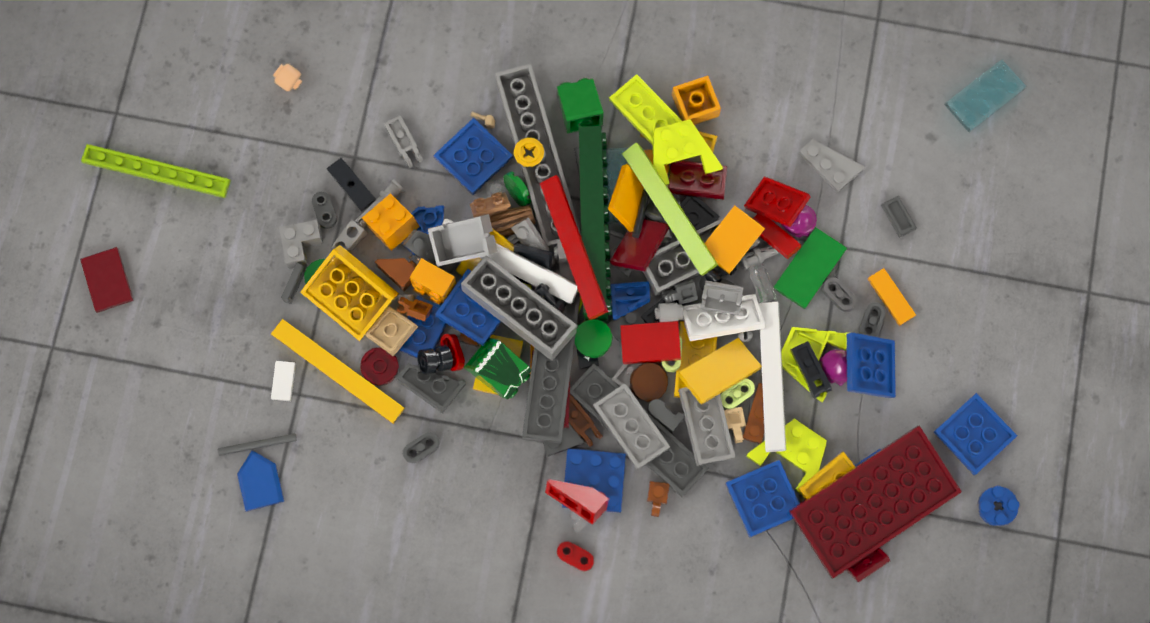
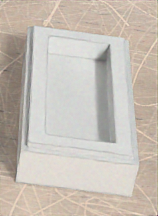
M276 361L271 393L272 400L291 402L295 362Z

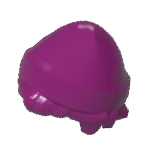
M805 205L791 227L781 225L795 237H808L816 226V214L811 207Z
M838 349L827 352L820 359V365L830 383L835 382L842 386L847 382V352Z

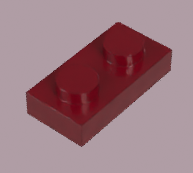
M878 548L848 568L847 572L859 583L890 562L889 556L881 548Z

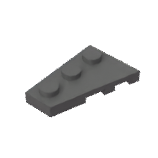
M409 363L396 377V381L442 414L466 385V382L451 379L446 375L436 373L423 374L418 366Z

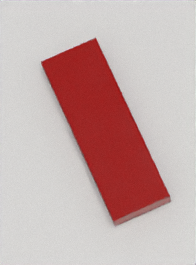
M759 214L752 218L765 228L760 237L786 259H789L801 248V244L772 220Z

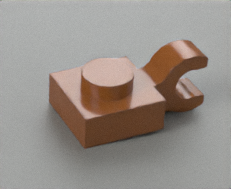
M401 297L398 303L402 305H399L396 311L402 314L408 312V316L426 321L432 312L433 305L417 299L412 302L407 298Z
M650 481L647 502H653L651 516L659 517L661 504H667L669 485L667 483Z

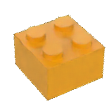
M708 76L673 87L672 98L682 121L690 119L696 125L720 116L721 107Z
M391 193L362 217L368 228L391 251L405 240L414 229L416 230L420 227L414 216Z
M422 258L409 277L414 288L413 290L422 296L424 294L431 297L430 300L438 305L440 303L443 304L457 284L455 276Z

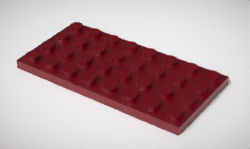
M916 426L789 510L829 576L833 579L962 491L922 428Z

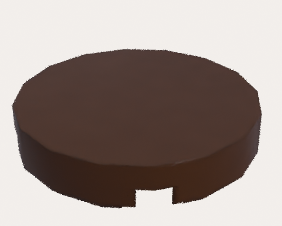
M654 363L639 365L634 369L630 377L632 392L638 399L647 402L661 398L668 386V377L665 370Z

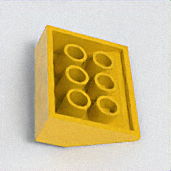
M341 245L331 251L300 292L359 341L399 294Z

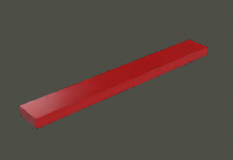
M554 175L541 182L540 186L588 318L592 320L607 313L608 309L559 176Z

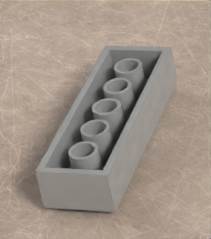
M724 218L697 230L704 243ZM758 238L749 250L758 246L760 243ZM678 240L657 250L645 272L643 271L655 296L662 294V291L674 288L675 284L686 282L700 275Z
M485 256L461 283L462 291L551 361L554 360L577 332V325L488 256Z

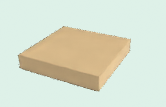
M389 306L365 336L394 356L418 326Z

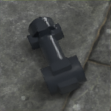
M735 266L730 274L720 268L718 270L712 269L704 276L707 281L720 283L722 276L733 275L737 270V266Z
M539 284L534 290L536 294L562 313L567 305L566 302L560 298L555 299L548 290L550 288L548 285Z

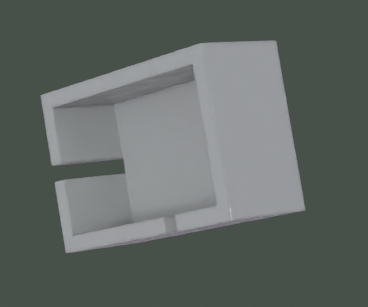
M489 214L428 228L436 265H446L498 252L494 235H490V232L493 230Z

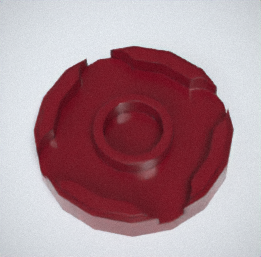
M376 347L364 354L361 359L360 369L363 377L373 385L382 386L395 379L398 374L399 363L395 355L392 356L382 348Z

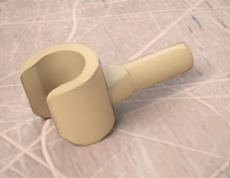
M475 112L471 113L472 117L485 121L484 126L486 128L493 129L495 127L496 121L492 115L484 116Z

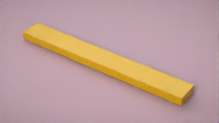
M284 319L272 331L271 335L392 424L395 423L405 410L403 406Z

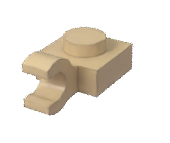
M742 407L724 410L728 429L733 430L735 444L743 442L741 428L746 427Z

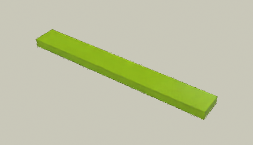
M636 142L624 151L622 155L700 275L704 276L715 268L718 263L640 144Z
M86 144L81 162L84 164L226 198L231 182L228 178Z

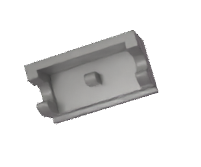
M705 281L701 309L739 315L744 287Z

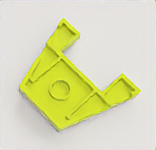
M690 119L653 130V166L666 185L670 183L664 165L700 156L705 174L723 169Z
M792 327L781 351L782 368L810 392L790 349L808 341L819 361L826 343L841 350H846L847 332L838 333L836 331H819L817 329ZM819 380L814 382L816 387L822 385ZM821 393L817 399L823 403L827 393Z
M793 419L785 425L786 451H777L776 453L806 473L795 491L800 493L798 488L819 471L827 440L796 419ZM765 441L746 456L759 466L763 464L770 453L765 451Z

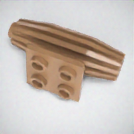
M497 192L489 198H478L473 203H470L473 216L478 217L489 214L492 228L503 237L514 235L515 233L511 228L526 218H529L533 225L536 224L530 206L509 208L511 206L506 192Z

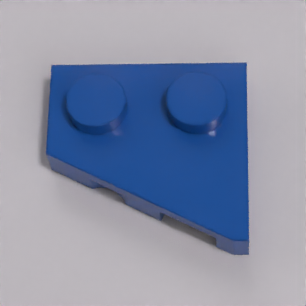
M649 281L611 284L613 320H617L650 302Z

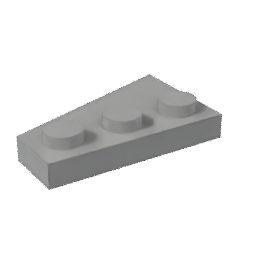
M811 140L798 153L836 193L842 190L865 169L859 163L815 140Z

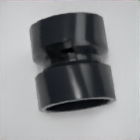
M447 345L434 347V349L419 350L417 355L418 366L423 374L435 373L436 370H450L453 365L452 353Z

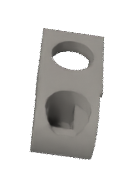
M351 220L334 242L332 249L341 245L351 253L354 247L368 233Z

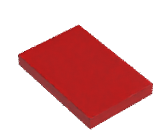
M764 176L744 207L751 212L791 227L811 197L806 192Z
M678 321L620 325L623 364L681 360Z

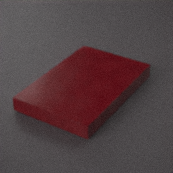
M690 161L671 163L668 189L672 194L724 200L727 166L722 165V170L705 174L702 163Z
M644 220L639 238H634L632 236L633 231L629 232L627 230L610 260L611 264L645 272L669 230L668 224Z
M117 247L80 259L96 313L134 301Z

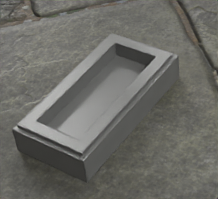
M899 196L882 203L881 206L899 238L917 229Z
M296 263L281 296L285 303H292L306 270L301 264Z

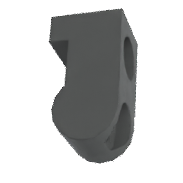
M658 399L652 400L648 406V413L671 434L685 418L680 412L674 415L665 407L663 401Z

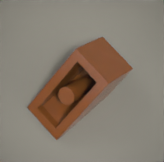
M405 258L377 259L375 261L377 268L403 292L412 284L409 277L417 266L413 261L408 262Z

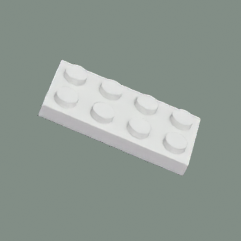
M755 294L743 296L739 315L701 309V303L683 306V321L689 341L765 328V321Z

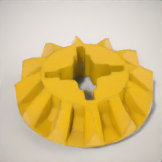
M534 138L520 140L514 148V157L517 163L524 167L532 168L540 164L544 158L543 145ZM525 149L528 151L534 149V151L532 152L533 157L529 155L526 157Z

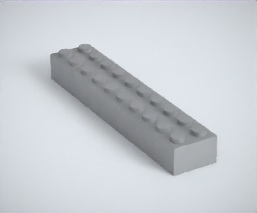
M531 64L497 72L495 73V79L514 146L524 138L537 139L543 145L544 158L540 164L533 166V168L524 167L520 164L529 191V198L531 199L540 236L549 247V251H553L554 247L557 246V240H560L541 189V182L554 175L559 176L580 236L581 231ZM525 149V156L527 157L529 155L533 157L532 152L534 151V149L531 151Z

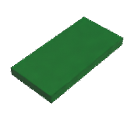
M815 227L773 289L805 310L847 247Z

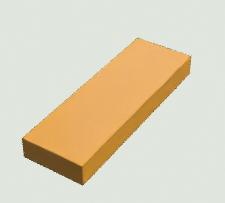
M885 268L868 277L867 280L899 326L916 316Z

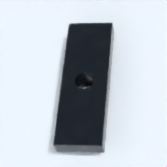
M342 158L326 168L361 212L376 200Z

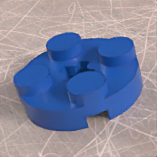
M995 486L989 488L981 494L978 500L979 514L990 525H1007L1018 514L1020 504L1013 492L1005 487ZM994 502L1002 503V511L994 509Z

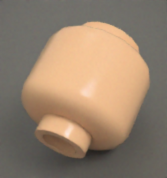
M281 64L273 75L275 83L285 91L296 90L302 82L300 80V71L290 64Z

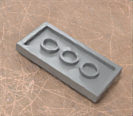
M626 383L593 404V407L637 470L670 448Z
M687 387L679 389L696 465L699 466L735 458L720 394L701 405Z

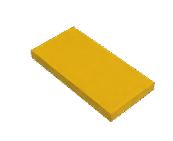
M680 321L679 336L682 338V355L680 368L676 371L675 398H680L679 389L687 387L679 378L678 373L717 349V337L689 341L684 321Z
M736 338L681 370L678 376L702 405L759 371L762 366L742 341Z

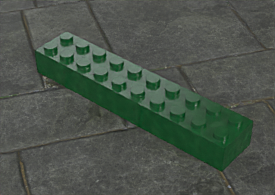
M602 126L579 127L581 239L608 309L607 313L594 319L608 321V315H612L611 298L608 299V296H611L610 280H607V277H611L610 261H607V259H610L609 242H606L610 240L609 224H606V222H609L608 205H605L609 204L608 188L605 187L608 186L606 132H602ZM583 304V314L585 321L591 320L588 318L587 312Z

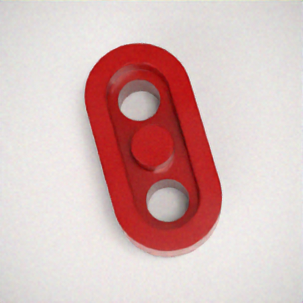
M444 334L440 345H447L451 350L453 365L450 370L460 371L465 365V358L458 337L455 334Z
M562 542L557 548L559 559L580 571H589L594 565L592 554L571 542ZM564 548H569L571 550L570 554L565 555L563 553ZM581 558H587L588 563L582 564L580 562Z

